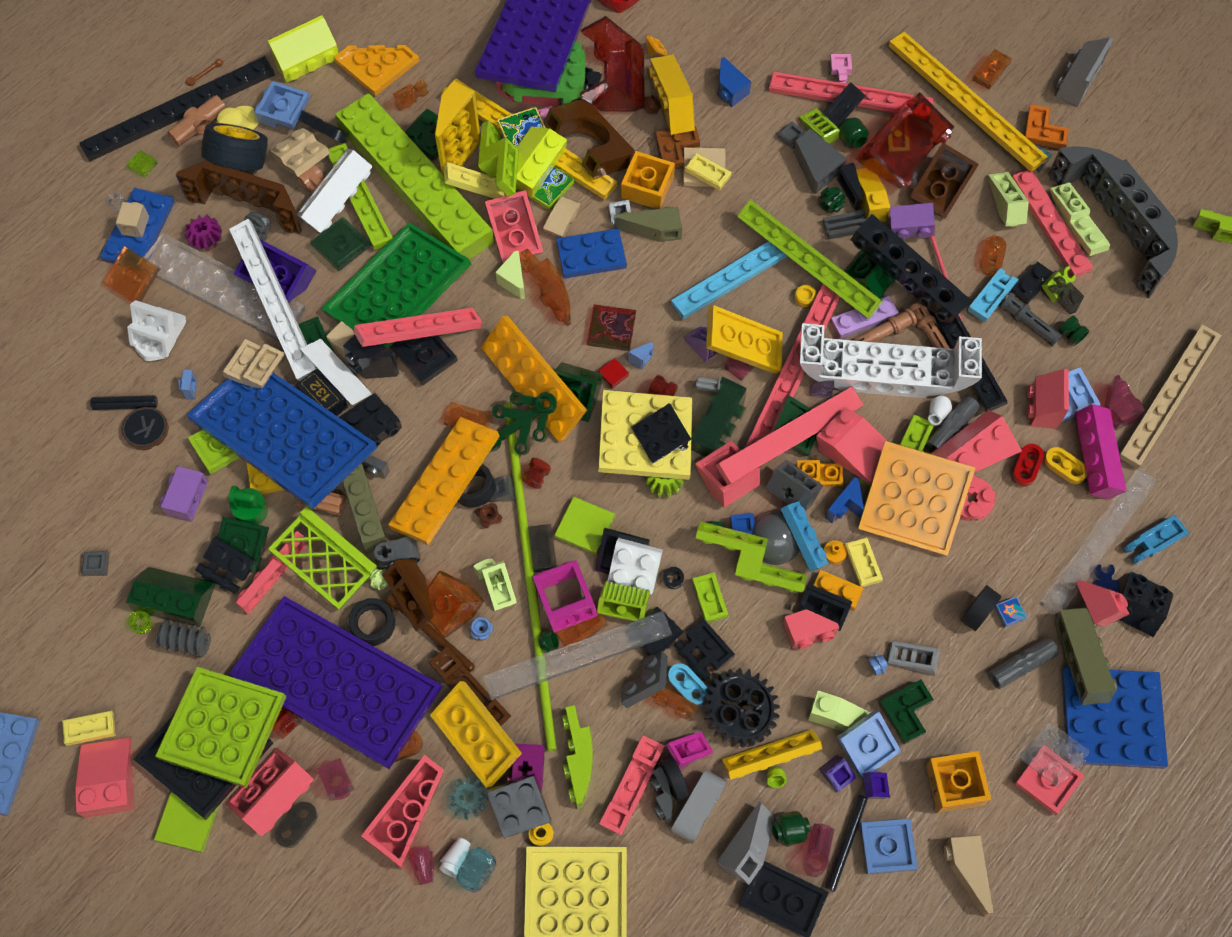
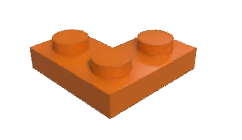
M1030 104L1025 137L1037 145L1058 149L1066 147L1069 128L1049 125L1051 108Z

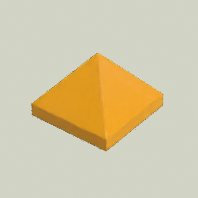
M652 36L646 37L648 56L668 55L660 40Z

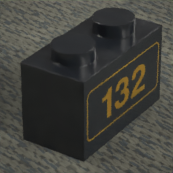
M318 369L296 384L298 390L336 416L348 408L345 398Z

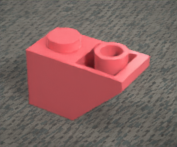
M807 609L785 616L782 623L792 649L800 648V650L811 647L813 642L819 640L827 642L834 639L839 629L838 623Z

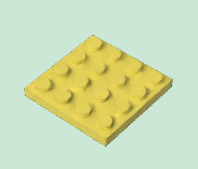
M603 390L598 472L689 480L691 475V440L688 442L687 445L689 447L686 450L680 451V449H676L652 464L631 427L670 403L691 437L692 398Z
M526 847L524 937H627V847Z

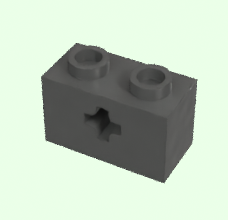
M785 460L775 468L766 489L788 505L799 501L806 511L815 502L823 485L788 460Z

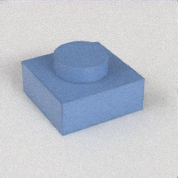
M183 370L182 378L179 379L178 383L179 391H182L186 400H195L197 378L192 370Z

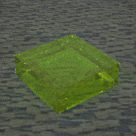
M139 150L127 163V166L130 170L145 178L158 163L155 158Z

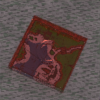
M594 304L587 346L630 351L636 310Z

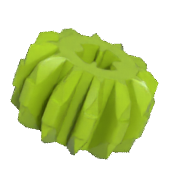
M646 476L648 478L646 479V485L651 486V494L658 491L659 498L663 493H666L668 498L671 497V492L678 494L679 487H683L684 484L682 479L669 478L668 480L667 478L661 479L662 477Z

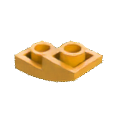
M797 460V468L822 484L823 487L843 488V467L839 464H820V460Z

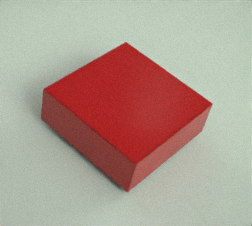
M615 358L598 370V373L603 374V380L612 389L629 377V372Z

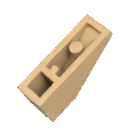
M981 836L950 838L944 846L945 860L949 861L951 870L981 915L988 917L994 912Z

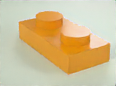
M820 570L814 583L816 587L852 601L850 610L853 611L864 589Z

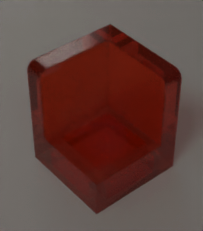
M282 707L272 730L280 738L284 739L301 722L293 713Z

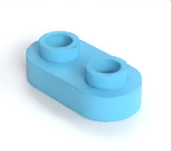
M673 665L668 673L670 685L689 705L694 707L702 706L705 703L702 698L708 695L705 691L707 686L687 665ZM680 674L684 676V680L678 681L675 677ZM698 692L700 697L696 699L691 694Z

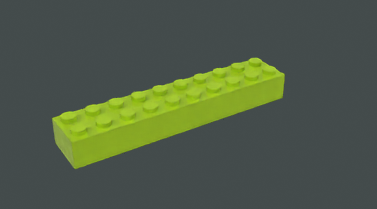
M370 93L335 114L339 129L349 134L348 140L437 240L468 259H472L494 244L491 227L454 186L444 183V175Z

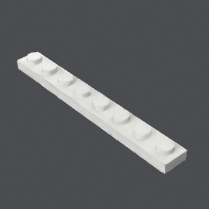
M247 219L229 230L295 377L301 381L318 368L300 350L307 343L252 222Z

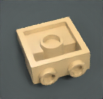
M304 128L292 132L288 139L277 143L274 149L270 151L278 165L297 177L330 154L328 148L318 142L314 135Z

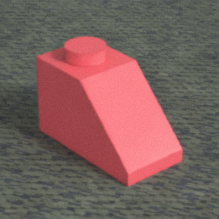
M1079 580L1076 582L1094 624L1105 627L1129 615L1127 610L1128 603L1122 594L1086 581Z

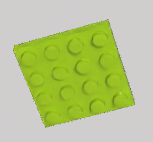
M197 667L155 757L159 760L247 788L287 696L275 690Z

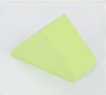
M514 251L496 271L497 284L518 298L525 299L519 251Z
M504 561L481 568L494 610L516 604L517 601Z

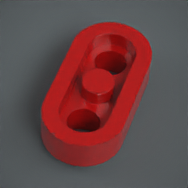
M1027 444L1022 448L1012 473L1014 482L1019 486H1030L1036 479L1044 458V452L1040 446ZM1027 455H1031L1034 460L1029 459ZM1020 474L1026 475L1027 478H1022Z

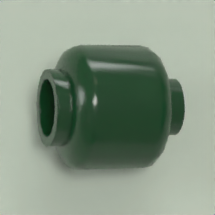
M847 118L841 123L839 137L848 148L857 149L865 145L868 140L869 131L859 118Z
M798 811L779 814L775 818V822L772 823V832L776 842H780L786 847L804 843L808 832L811 831L808 818H803L802 814Z

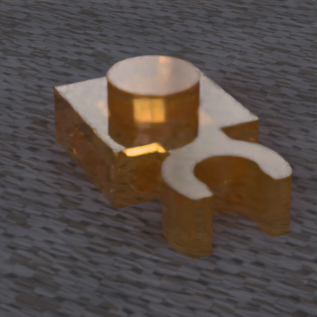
M424 80L418 81L414 86L409 84L393 93L395 105L399 111L411 107L417 102L418 97H424L429 93L426 89L428 85Z

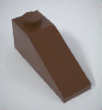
M414 559L395 560L382 576L417 632L433 618L426 578Z

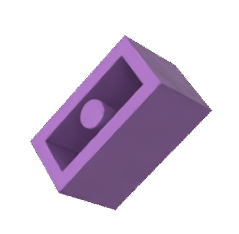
M933 203L893 206L890 208L891 230L898 237L906 240L913 237L927 238L935 236Z
M177 466L175 473L170 476L167 493L163 494L160 502L166 516L189 522L193 521L208 484L204 473Z

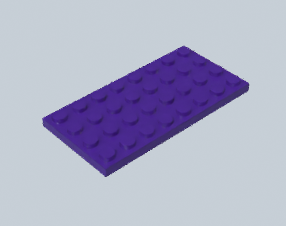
M507 0L477 65L475 78L556 92L592 0Z
M285 596L229 674L233 678L284 693L287 697L282 706L283 708L390 770L442 689L441 684Z

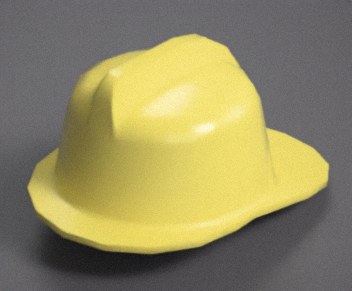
M250 106L225 108L218 114L216 122L242 126L252 130L259 124L254 114L255 109Z

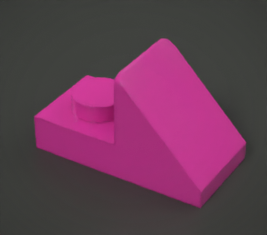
M702 732L669 742L666 745L681 771L691 763L704 759L713 753Z

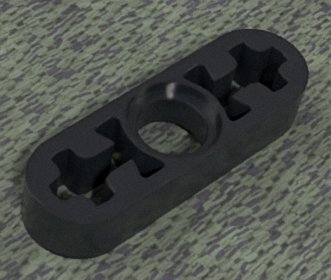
M302 110L300 113L299 121L345 144L349 135L347 132L307 111Z

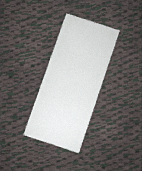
M322 339L300 348L351 405L372 395Z

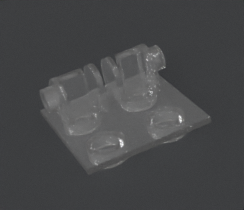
M1049 722L1018 758L1056 787H1059L1076 767H1083L1086 762L1084 758L1090 751Z

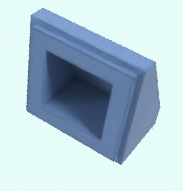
M650 342L629 351L628 362L640 370L643 369L654 355V343Z

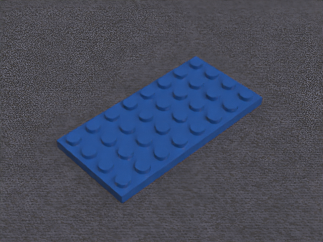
M272 373L263 388H255L227 379L187 414L188 419L312 510L377 449L374 441L275 373Z

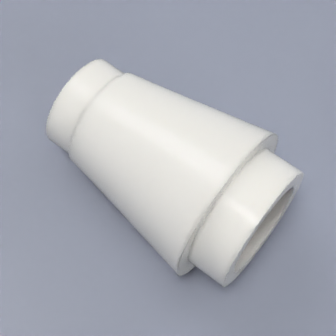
M937 396L931 400L928 421L932 425H939L951 412L952 404L947 397Z
M458 837L456 842L453 843L440 860L441 865L439 869L444 874L456 878L463 871L471 844L467 840Z

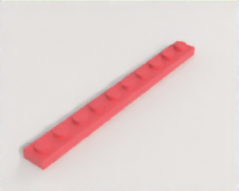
M822 284L804 323L824 325L825 332L841 297L825 284ZM802 328L745 448L769 435L784 397L787 395L795 397L806 373L800 365Z

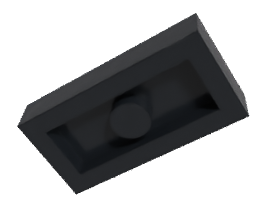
M850 82L823 115L839 128L841 123L847 119L866 95Z
M1037 261L1012 288L1010 293H1014L1015 297L1023 303L1029 304L1043 289L1041 285L1053 272Z

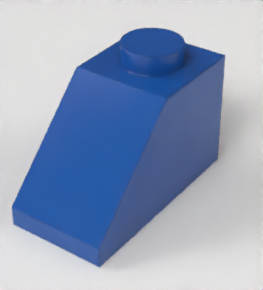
M722 57L718 95L722 101L727 102L733 107L750 94L751 81L725 57Z

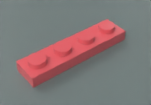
M296 531L294 538H304V535ZM292 542L284 543V547L279 553L282 555L292 554ZM294 542L295 554H300L308 543ZM274 555L269 559L266 568L255 575L253 583L249 588L244 589L238 596L236 604L247 615L288 568ZM293 558L288 559L291 563H293Z

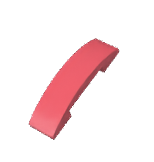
M644 735L642 736L622 781L599 825L622 836L651 779L652 772L655 770L664 750V745Z

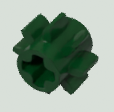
M827 187L821 192L822 196L819 197V204L825 212L832 213L835 211L838 213L844 207L842 204L845 203V195L839 188L832 187L830 189Z

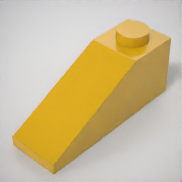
M873 167L856 169L863 195L861 207L865 212V217L868 219L873 214L881 222L887 221L891 207L886 189Z

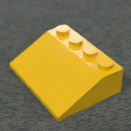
M454 80L442 92L435 132L441 173L443 175V167L447 162L462 167L479 146L481 139L475 91Z

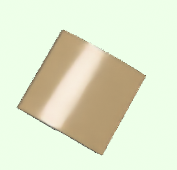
M245 339L224 369L223 376L247 386L263 388L285 353L267 344L261 347Z

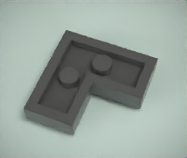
M663 651L649 655L643 660L642 676L622 686L621 703L626 709L665 689L668 656Z

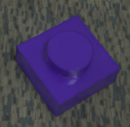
M863 773L866 798H890L887 773Z

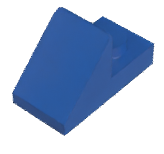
M856 477L828 509L825 518L832 524L837 518L842 519L848 509L857 516H862L864 507L859 479Z

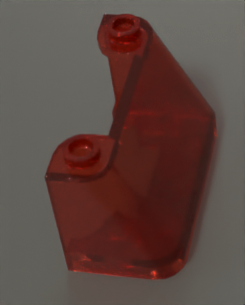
M919 92L896 110L855 159L862 166L898 189L902 187L906 189L914 181L912 178L914 175L913 171L936 145L946 143L951 138L950 132L955 127Z

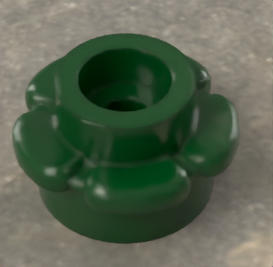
M545 630L542 632V636L539 637V645L543 651L552 653L559 648L558 637L553 631L547 632Z

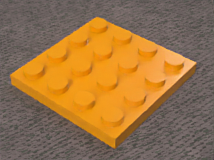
M885 440L858 529L948 556L976 467Z

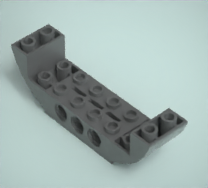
M1073 146L1060 148L1049 171L1052 180L1058 185H1062L1082 178L1084 184L1090 188L1096 199L1106 208L1110 217L1115 219L1122 232L1127 234L1135 248L1146 258L1147 264L1136 283L1140 291L1150 298L1161 284L1176 257L1178 247L1175 228L1177 224L1176 219L1126 159L1122 161L1110 153L1089 147Z

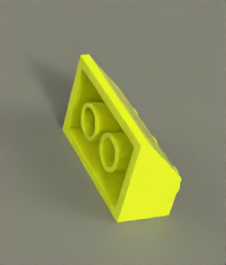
M322 15L268 40L275 67L286 83L334 62V56L339 53L336 42Z
M531 126L516 147L519 150L516 189L520 191L526 190L527 195L533 198L566 151L567 139L549 128Z

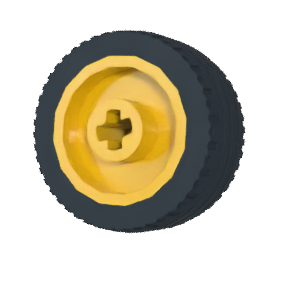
M223 123L208 124L204 130L201 156L213 164L231 169L259 170L263 168L268 138L260 132L242 126Z

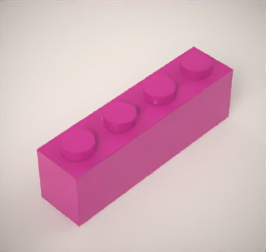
M1091 404L1075 412L1090 494L1111 499L1127 492L1110 409Z

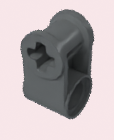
M408 536L379 543L374 549L376 564L381 569H388L395 560L414 559L416 563L421 560L417 540ZM383 554H387L388 557L383 558Z

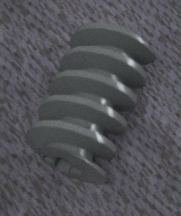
M165 619L156 636V648L161 646L164 650L170 648L174 652L179 650L181 653L188 652L190 655L198 654V656L204 657L209 650L211 636L206 634V627L204 626L197 632L196 625H192L190 630H188V624L183 623L179 629L178 621H174L170 627L169 619Z

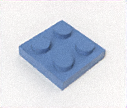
M877 710L872 711L836 737L858 776L864 779L863 773L874 772L901 752L892 733Z
M911 819L860 823L867 875L918 870Z

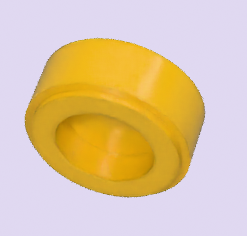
M802 285L795 292V302L801 307H810L813 305L817 293L813 287Z

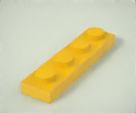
M811 729L723 758L722 763L731 780L741 778L758 770H765L779 763L789 762L791 759L803 755H810L815 751L821 750L822 744L814 730Z

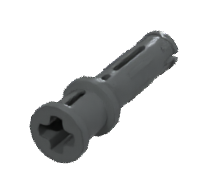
M1011 293L1000 308L1002 310L1006 309L1015 317L1016 321H1023L1052 344V346L1062 337L1061 334L1031 312L1028 304L1024 305L1015 298L1014 293Z

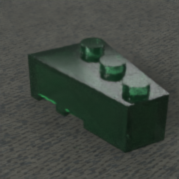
M722 377L719 382L720 390L716 397L712 396L710 400L712 404L706 414H703L691 438V450L704 457L726 444L724 442L726 437H731L735 431L736 425L734 423L737 418L741 420L746 411L744 401L747 388L725 377Z

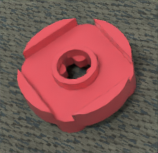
M973 475L967 495H974L977 502L972 501L969 503L967 501L968 496L966 497L960 519L966 521L970 519H977L979 521L986 518L993 509L996 493L991 486L983 479Z

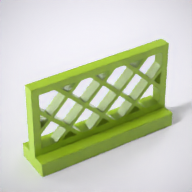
M307 506L300 512V516L268 548L270 553L338 611L370 578L371 574L377 570V566ZM300 523L308 529V537L294 538V530ZM309 541V553L295 554L294 542ZM311 541H322L325 543L326 552L312 553ZM292 542V554L282 555L276 550L281 543ZM328 547L332 549L334 552H329ZM326 556L327 568L313 569L312 557ZM329 556H340L343 559L344 567L329 568ZM309 557L310 569L299 570L296 567L295 558ZM293 558V564L288 559ZM344 571V583L330 584V572ZM346 571H357L363 577L357 583H347ZM327 572V585H317L313 582V573ZM345 587V596L338 603L331 597V588ZM347 587H353V588L348 592Z

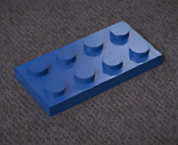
M134 187L127 202H138L144 205L149 215L143 237L121 235L117 225H115L100 257L102 261L142 271L175 201L173 197Z

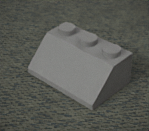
M1113 38L1088 41L1082 49H1077L1073 56L1074 63L1070 62L1064 72L1067 75L1065 77L1061 76L1056 85V88L1059 89L1056 95L1057 98L1074 106H1079L1100 70L1114 40Z

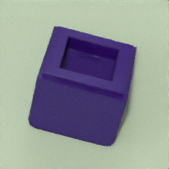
M839 755L834 756L819 768L822 775L836 792L841 791L856 779L845 758Z

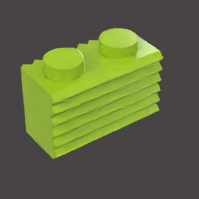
M605 581L599 597L597 614L643 623L650 591L649 589L635 588V586L631 587L630 585L622 586L621 583Z

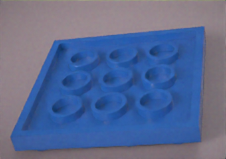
M1064 667L1062 669L1067 763L1158 769L1168 767L1160 672L1109 670L1111 677L1117 683V691L1110 703L1081 705L1070 668Z

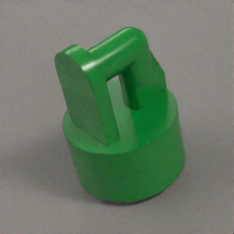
M238 486L231 487L228 500L230 510L235 519L257 525L261 524L268 514V505L263 495L253 488L240 490Z

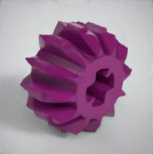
M198 214V219L190 218L191 224L185 225V237L192 248L196 247L200 251L205 247L209 251L210 246L216 247V242L221 241L220 234H222V229L215 218L211 219L208 214L204 218Z

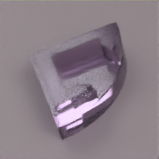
M828 380L813 384L810 387L809 396L832 397L834 381Z

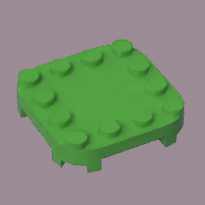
M575 42L556 92L502 83L503 93L513 96L516 102H522V96L563 99V104L570 103L578 98L582 99L584 95L586 61L582 44Z

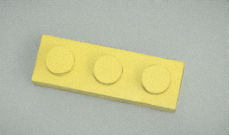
M449 162L443 167L445 184L493 199L505 196L504 192L497 188L495 177L490 178L486 174Z

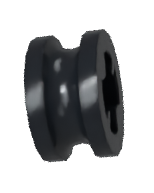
M677 567L668 568L663 575L665 586L669 589L680 588L684 582L682 570ZM678 574L680 581L670 583V578H667L668 575Z

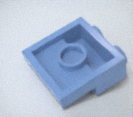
M272 81L270 86L265 89L261 102L255 107L254 114L257 121L277 128L279 124L294 129L301 111L305 109L311 98L310 93Z

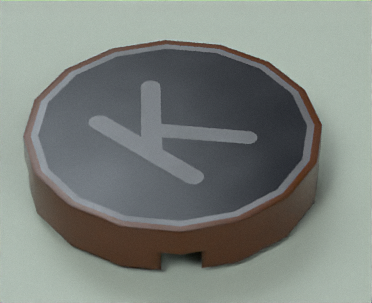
M153 407L135 409L128 414L122 426L123 437L130 446L137 450H149L155 445H160L167 437L169 430L165 416L161 411Z

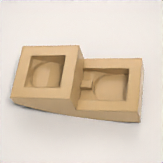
M561 196L543 227L544 232L559 238L564 237L570 223L573 224L581 204Z

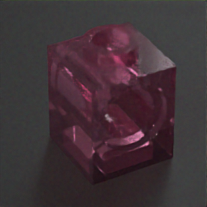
M340 758L317 768L331 800H342L348 797L351 791L355 790L345 765ZM335 777H343V781L339 786H331V782Z

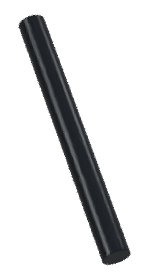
M863 795L858 796L826 889L833 892L836 891L868 798Z

